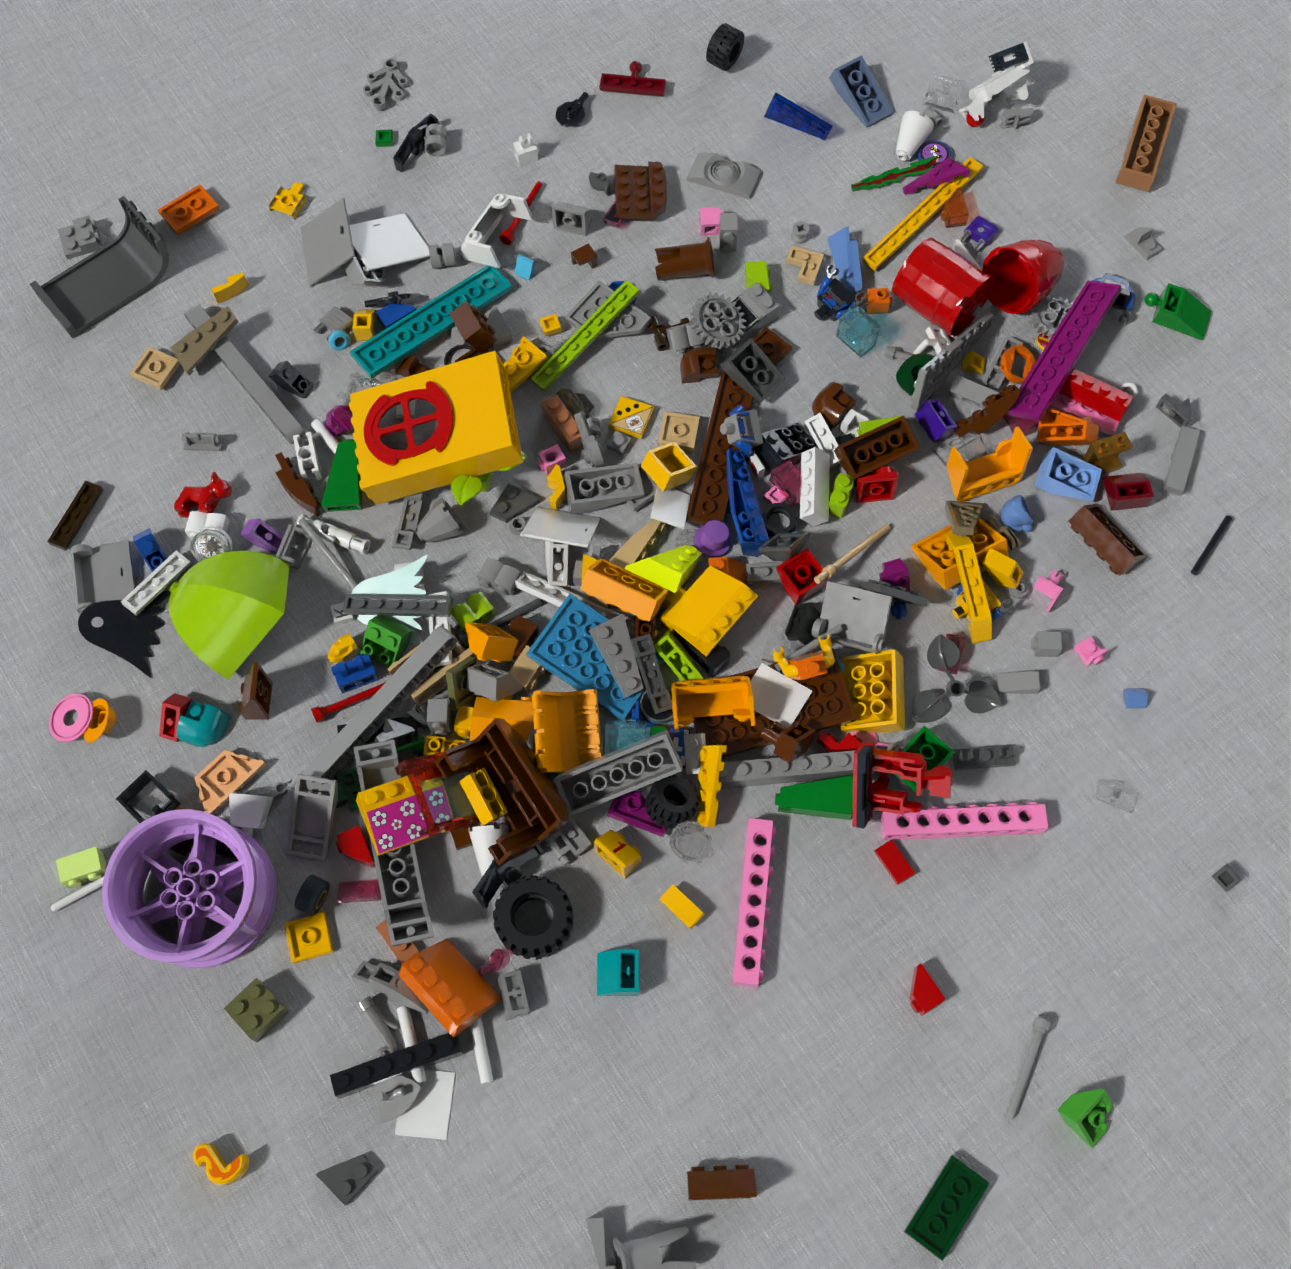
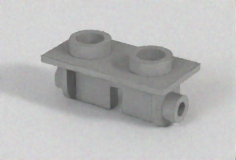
M186 432L182 434V441H185L184 450L220 451L223 435Z

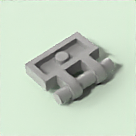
M568 812L569 821L544 841L546 846H550L554 851L556 859L561 861L564 866L571 862L567 856L569 852H572L577 857L592 846V843ZM560 837L566 844L562 849L556 842Z

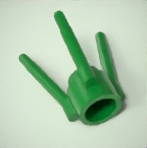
M423 736L396 747V752L411 748L414 755L418 754L417 757L400 770V775L419 760V757H426L423 755L425 744Z

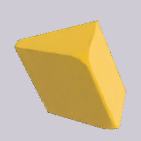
M971 351L963 358L961 370L982 374L985 358Z

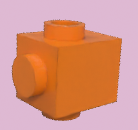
M867 289V314L888 313L889 306H892V295H889V289Z

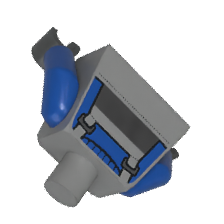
M742 405L736 406L730 412V417L726 418L724 423L721 424L720 432L727 435L730 445H734L743 451L745 461L749 462L750 457L754 453L752 448L763 444L757 410L745 411Z

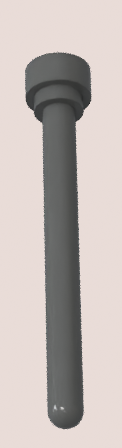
M538 598L488 625L500 627L512 619L514 620L517 615L521 616L542 605L543 601ZM464 632L458 635L466 649L469 647L467 633Z

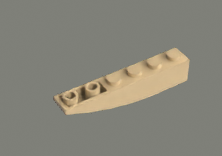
M654 519L646 524L619 548L609 562L625 569L626 565L646 559L648 549L656 544L658 534L664 532L667 523ZM588 595V600L609 609L610 606H614L613 604H606L596 596Z

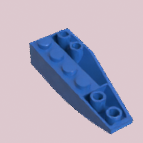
M727 449V484L736 533L743 555L758 557L761 554L758 548L766 543L769 537L743 451Z

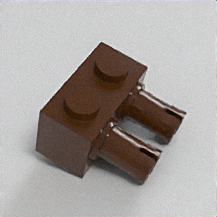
M775 721L771 728L766 727L763 729L760 737L775 745L773 753L778 755L780 759L792 762L809 750L816 730L800 721L789 728Z

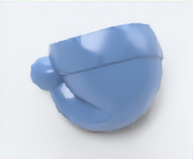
M1022 495L1012 497L1001 509L1000 518L1004 526H1009L1013 532L1022 530L1030 532L1032 530V523L1034 521Z

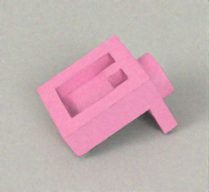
M1092 637L1085 639L1074 647L1087 666L1093 663L1095 665L1101 663L1105 659L1104 655L1108 652L1106 648L1101 650Z

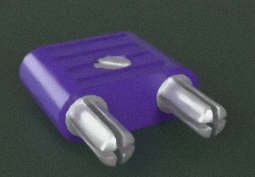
M977 216L964 230L960 241L965 242L968 237L977 242L974 250L979 251L982 246H986L998 233V228L984 218Z

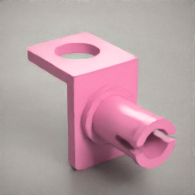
M1057 570L1052 571L1048 579L1040 576L1034 585L1036 590L1053 599L1046 612L1050 611L1063 588L1058 586L1063 575L1060 572L1055 577L1058 573Z

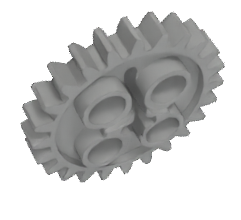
M717 292L714 295L709 293L707 296L703 295L692 307L693 311L690 315L693 317L690 322L695 324L691 328L697 329L695 335L700 334V341L705 339V345L711 343L712 348L716 345L718 349H721L723 346L725 349L729 346L732 347L744 335L743 330L746 327L743 324L746 320L741 319L744 313H739L741 307H735L736 301L731 303L730 296L725 299L724 294L719 297Z
M1054 296L1051 299L1046 297L1045 300L1041 301L1030 311L1029 318H1031L1030 323L1033 324L1032 328H1038L1036 333L1042 332V337L1048 336V340H1050L1074 301L1069 303L1068 298L1064 301L1061 296L1058 299ZM1060 310H1063L1064 312L1057 328H1053Z

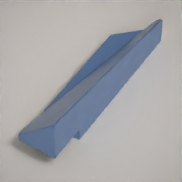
M844 227L828 237L827 240L835 267L839 269L838 277L840 282L856 296L862 290L857 240L850 241L849 227Z

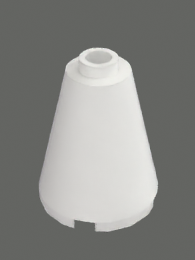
M907 111L902 116L895 151L899 160H910L932 132L934 123L928 116L922 117L918 111Z
M504 824L499 827L486 825L468 828L482 876L494 859L488 848L496 844V840L499 837L509 833V825Z

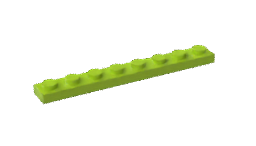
M626 280L535 373L531 381L545 392L640 294V290Z

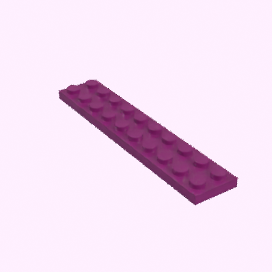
M1096 281L1086 282L1019 388L1021 393L1007 412V415L1041 421L1122 291L1121 285Z

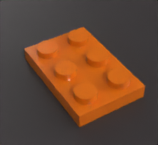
M199 184L158 209V212L178 236L217 212L220 208Z

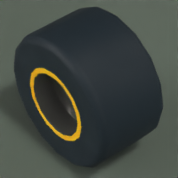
M315 875L308 876L298 891L294 903L295 908L310 916H314L325 902L330 889V883Z

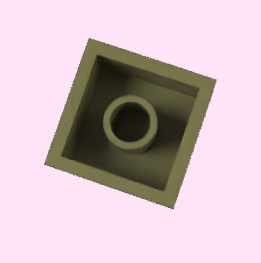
M255 978L223 1008L247 1036L255 1042L264 1037L290 1012L258 978Z

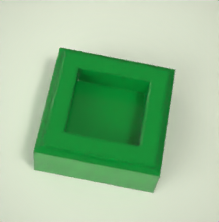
M392 129L376 130V147L393 146Z

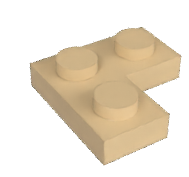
M791 245L786 263L801 267L797 281L814 286L824 254Z

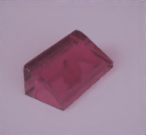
M378 880L339 882L337 901L339 903L381 901Z

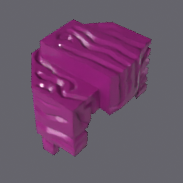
M336 405L327 413L326 426L334 435H339L343 430L349 431L353 428L351 423L353 415L348 405Z

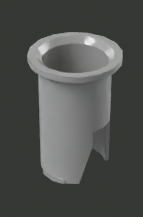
M683 1225L679 1228L625 1242L614 1238L613 1250L617 1269H696V1260L662 1262L659 1248L668 1246L689 1234L687 1226Z

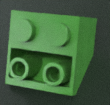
M377 615L368 622L360 654L369 653L372 660L389 668L395 661L400 660L407 649L413 630L384 615Z

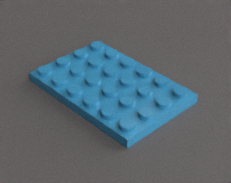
M569 594L526 653V656L577 691L597 689L598 705L623 721L644 691V684L642 682V691L626 699L624 698L589 633L591 628L609 619L572 594ZM629 633L630 639H634L635 637ZM656 652L655 655L660 667L664 659Z

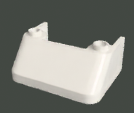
M507 194L495 195L463 241L459 250L462 258L500 268V262L492 246L485 245V242L504 215L531 221L534 219L525 198Z

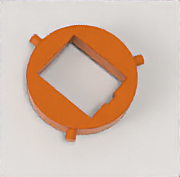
M1023 344L1015 345L1004 351L999 369H1002L1006 378L1012 383L1022 384L1036 361L1033 354ZM1015 354L1026 359L1022 378L1011 373Z

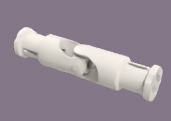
M301 514L298 518V521L301 518H305L318 536L324 540L334 542L347 549L360 551L362 555L366 554L371 544L369 539L364 540L349 531L339 529L318 519L308 518L305 514ZM297 521L296 527L302 528Z

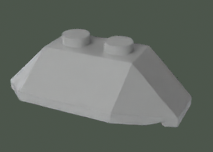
M355 250V257L343 264L352 284L375 285L380 284L387 277L384 268L367 271L366 266Z

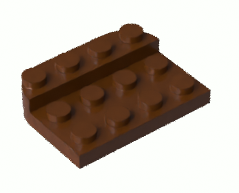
M648 161V166H614L616 218L655 220L656 216L665 213L667 205L666 172L661 162Z

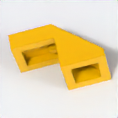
M556 464L547 477L548 487L555 490L549 498L550 507L554 510H558L566 498L561 469Z

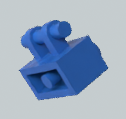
M369 653L359 654L349 661H340L331 668L342 694L379 680Z

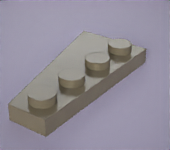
M228 306L170 347L189 376L194 372L192 369L198 363L201 364L204 361L203 357L210 350L213 351L216 343L221 338L224 339L239 322Z
M946 501L945 510L953 534L961 537L973 535L983 504Z

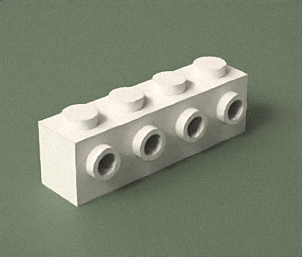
M817 447L801 453L800 519L813 526L829 521L830 455Z

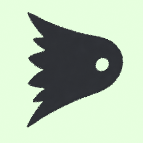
M165 591L160 593L137 616L122 605V600L101 601L91 604L79 616V631L90 643L121 657L152 678L149 667L143 656L152 657V655L144 646L159 644L158 639L149 631L164 625V622L152 617V615L158 614L164 609L155 606L165 600L171 592ZM95 617L102 618L103 625L98 628L92 626V619Z

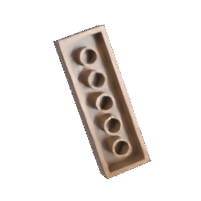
M1144 94L1135 117L1116 183L1149 192L1156 176L1177 103Z

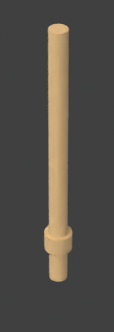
M888 524L883 525L832 565H827L814 578V581L819 584L826 578L832 577L836 574V570L888 532L890 526Z

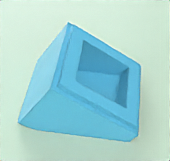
M518 255L515 274L530 280L535 273L534 260Z

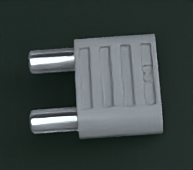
M334 306L319 320L320 323L313 331L318 334L324 327L331 332L335 330L346 331L353 325V319Z

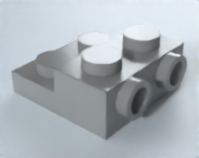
M89 215L72 220L73 225L58 229L67 260L100 249L99 243L101 238L99 233L96 232L98 227L95 220H91Z

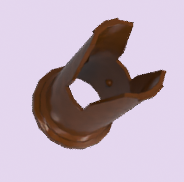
M707 237V240L703 243L655 248L657 261L662 263L655 266L658 280L704 274L711 275V278L715 276L710 237Z

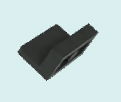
M809 603L795 604L783 638L787 641L799 640L804 645L812 642L815 638L812 636V627L815 620L820 618L821 613Z

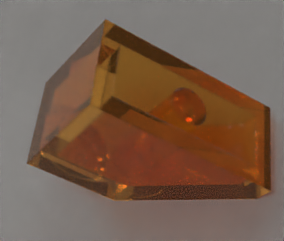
M961 187L955 190L945 203L943 211H941V220L945 223L946 228L966 226L969 213Z

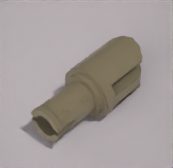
M996 515L989 516L985 522L1007 539L1008 552L1022 545V542L1011 528L1003 526Z

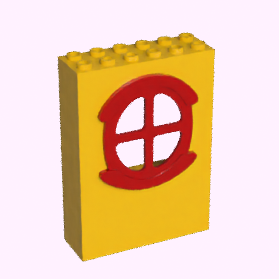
M496 351L350 394L351 402H349V407L353 415L351 423L355 431L353 438L357 446L355 454L359 461L357 470L361 477L359 486L376 505L451 484L459 475H466L468 477L473 475V477L523 463L507 370ZM417 399L425 400L432 403L436 411L433 414L411 419L409 402ZM402 404L404 421L389 427L379 428L380 421L386 412L393 406ZM437 420L438 425L432 436L421 445L416 446L413 428ZM406 430L408 447L405 450L391 449L381 441V437L384 435Z

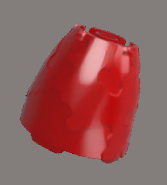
M1021 240L992 250L985 258L982 268L983 273L990 274L995 279L993 290L988 298L990 302L1002 311L1011 314L1025 313L1035 307L1050 294L1062 276L1065 259L1061 250L1053 246L1052 243L1042 240Z

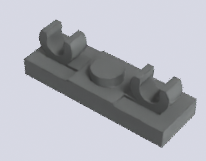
M1012 745L953 749L955 752L953 754L955 770L1015 765Z

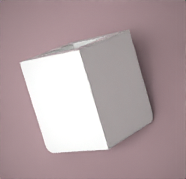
M851 409L841 423L840 432L844 434L851 433L854 439L858 437L857 429H859V422L870 421V419Z

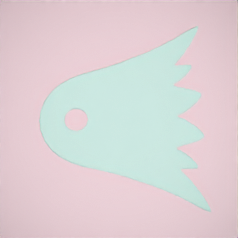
M428 555L398 570L362 581L354 588L352 594L425 596L426 591L414 586L423 578V576L415 575L424 564ZM355 615L359 621L368 625L370 619L377 616ZM384 615L413 630L410 638L412 644L418 646L422 643L414 631L422 630V628L413 620L422 616Z

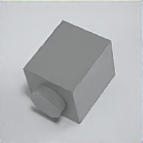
M1037 631L1034 638L1031 639V649L1034 650V656L1058 657L1062 651L1061 632Z

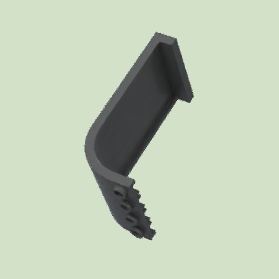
M124 196L119 198L118 201L125 213V224L120 234L113 241L40 286L36 280L30 283L36 295L72 339L151 289L160 281L167 270L169 254L164 245L166 242L161 233L157 234L155 232L156 229L151 222L147 223L146 217L141 211H137L133 201H128Z

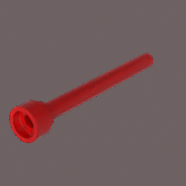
M541 181L536 182L526 199L528 207H530L541 189ZM515 217L510 227L502 231L499 236L502 243L511 245L514 240V232L522 218Z
M385 683L327 707L317 706L312 708L311 711L316 722L324 721V718L330 713L374 696Z

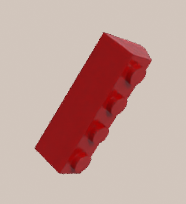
M1073 368L1059 390V393L1118 422L1121 421L1134 399V396Z

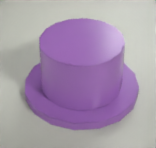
M717 520L709 521L701 526L694 536V544L697 550L708 557L723 556L730 547L727 526Z

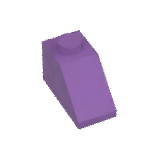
M259 518L248 520L240 536L253 545L274 554L277 553L284 537Z

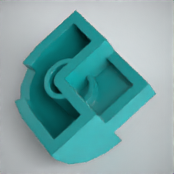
M191 701L185 716H180L177 725V738L179 741L205 748V746L221 739L232 717L212 705Z

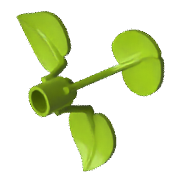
M521 451L522 459L524 461L527 457L526 454ZM517 465L503 468L498 471H507L516 467ZM492 472L473 477V475H469V477L466 475L457 476L451 483V491L457 503L462 506L465 502L478 495L479 492L489 490L491 486L489 479H492Z

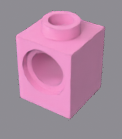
M558 444L538 453V466L541 471H545L547 476L556 464L560 466V469L567 467L566 457Z

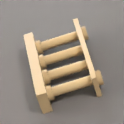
M450 624L451 633L455 635L456 633ZM457 642L453 649L459 656L452 660V664L445 665L437 673L432 671L427 676L428 680L419 685L410 695L414 703L420 707L428 699H431L447 686L445 672L467 657H475L476 663L480 660L476 658L477 655L471 652L470 648L465 650ZM419 644L417 647H415L413 650L407 653L400 660L395 661L388 668V671L391 674V676L400 668V666L413 654V652L421 644Z

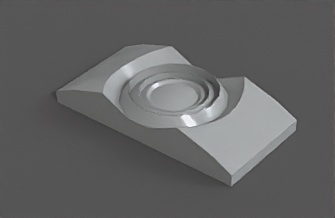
M704 152L698 153L687 176V181L750 199L761 171L744 161H730L717 153Z
M297 774L287 854L327 860L333 838V818L338 800L337 780Z

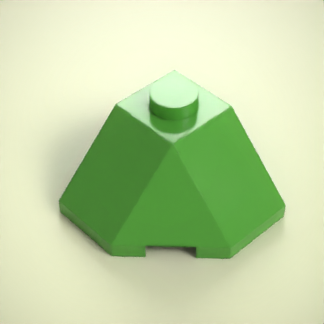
M1097 1089L1071 1094L1062 1103L1058 1112L1065 1123L1089 1147L1093 1148L1107 1133L1108 1124L1105 1120L1107 1112L1112 1110L1113 1103L1105 1090Z

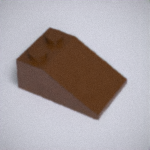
M258 662L253 663L245 675L244 683L241 684L242 701L239 702L238 710L245 720H269L273 683Z

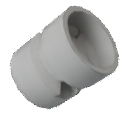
M430 124L425 129L424 148L425 152L430 156L439 157L446 152L447 130L444 126Z
M452 242L444 243L442 247L438 244L428 246L432 269L440 268L443 264L446 266L456 265Z

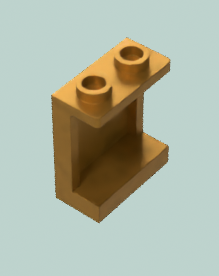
M1125 432L1092 442L1082 460L1102 469L1101 475L1121 469L1122 463L1118 455L1119 453L1131 450L1133 445Z

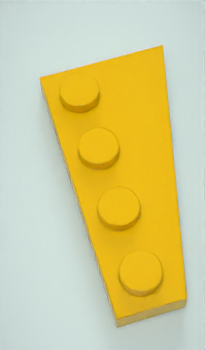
M524 336L520 340L519 346L515 347L509 360L503 364L507 370L511 393L548 361V356Z
M727 745L701 746L699 752L700 771L698 773L700 781L698 792L700 804L697 813L698 827H715L719 803L716 799V794L721 789V782H719L718 778L719 772L724 769V762L721 761L722 752L726 753Z

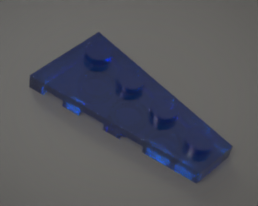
M777 92L773 96L764 115L768 119L822 140H826L833 127Z

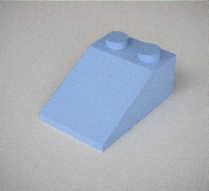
M1053 447L1042 456L1034 486L1050 494L1092 502L1094 501L1102 469Z

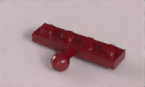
M639 61L631 62L629 66L631 76L605 73L601 75L600 91L664 97L666 79L638 77V74L642 71V64Z

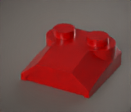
M882 466L874 474L859 477L856 485L857 503L893 500L898 479L897 472L892 467Z

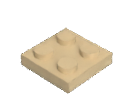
M148 347L130 372V375L136 380L162 390L180 365V362L177 358Z
M664 411L658 446L675 441L682 450L694 451L700 417Z

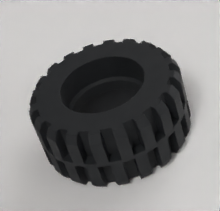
M531 875L530 879H526L524 876L519 878L520 881L517 883L514 881L509 883L507 890L503 889L501 891L500 899H496L495 902L496 908L493 911V924L499 939L516 956L521 955L524 959H530L531 957L542 959L544 955H548V957L553 955V951L556 949L560 950L565 940L568 941L574 924L573 909L567 893L564 889L560 888L558 883L555 881L552 883L549 878L544 876L542 879L538 878L537 875ZM529 900L545 901L553 911L551 926L545 932L536 936L522 934L516 928L514 922L517 909Z

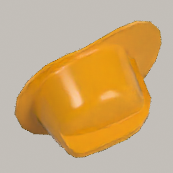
M102 698L92 702L93 718L89 728L84 733V739L89 743L98 740L102 734L110 732L116 722L115 711Z

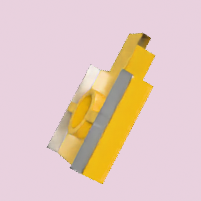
M294 182L290 190L280 186L268 205L270 211L274 209L291 215L295 219L307 200L305 194L301 195L304 185Z

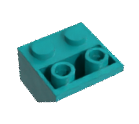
M616 949L597 953V996H639V949Z

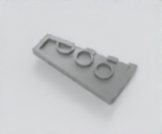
M624 613L591 628L589 633L624 698L626 699L642 691L643 685Z

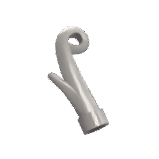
M370 996L366 997L356 1005V1008L361 1015L363 1014L387 1045L377 1050L375 1058L382 1057L381 1054L383 1052H396L397 1045L389 1028L398 1030V1025L388 1020L379 1012Z

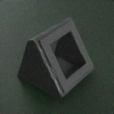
M1228 864L1212 875L1226 892L1242 881Z

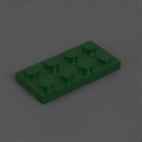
M951 1155L903 1232L943 1261L990 1183Z

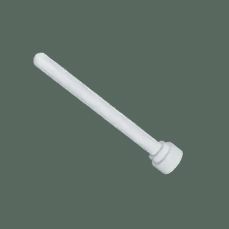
M104 876L51 905L50 909L56 912L102 887Z

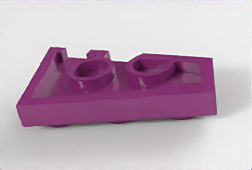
M637 790L614 798L607 813L608 817L664 837L667 830L662 825H656L655 820L651 821V815L646 813V799Z

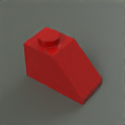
M174 693L162 702L159 737L175 742L179 741L177 738V725L180 716H185L192 698Z
M359 825L336 835L338 842L335 844L340 854L343 853L346 858L371 868L375 867L371 850Z
M920 963L915 967L910 991V1000L912 1002H910V1005L917 1014L920 1013L923 1016L946 999Z

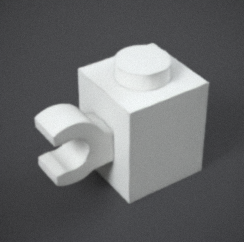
M530 133L527 134L528 137L526 139H522L519 136V141L513 143L514 155L519 166L538 161L539 146L537 143H534Z

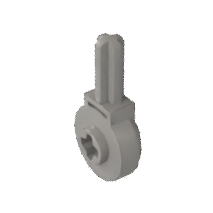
M576 413L574 418L584 450H582L584 460L592 468L603 467L604 453L600 444L597 445L594 435L591 433L585 413Z

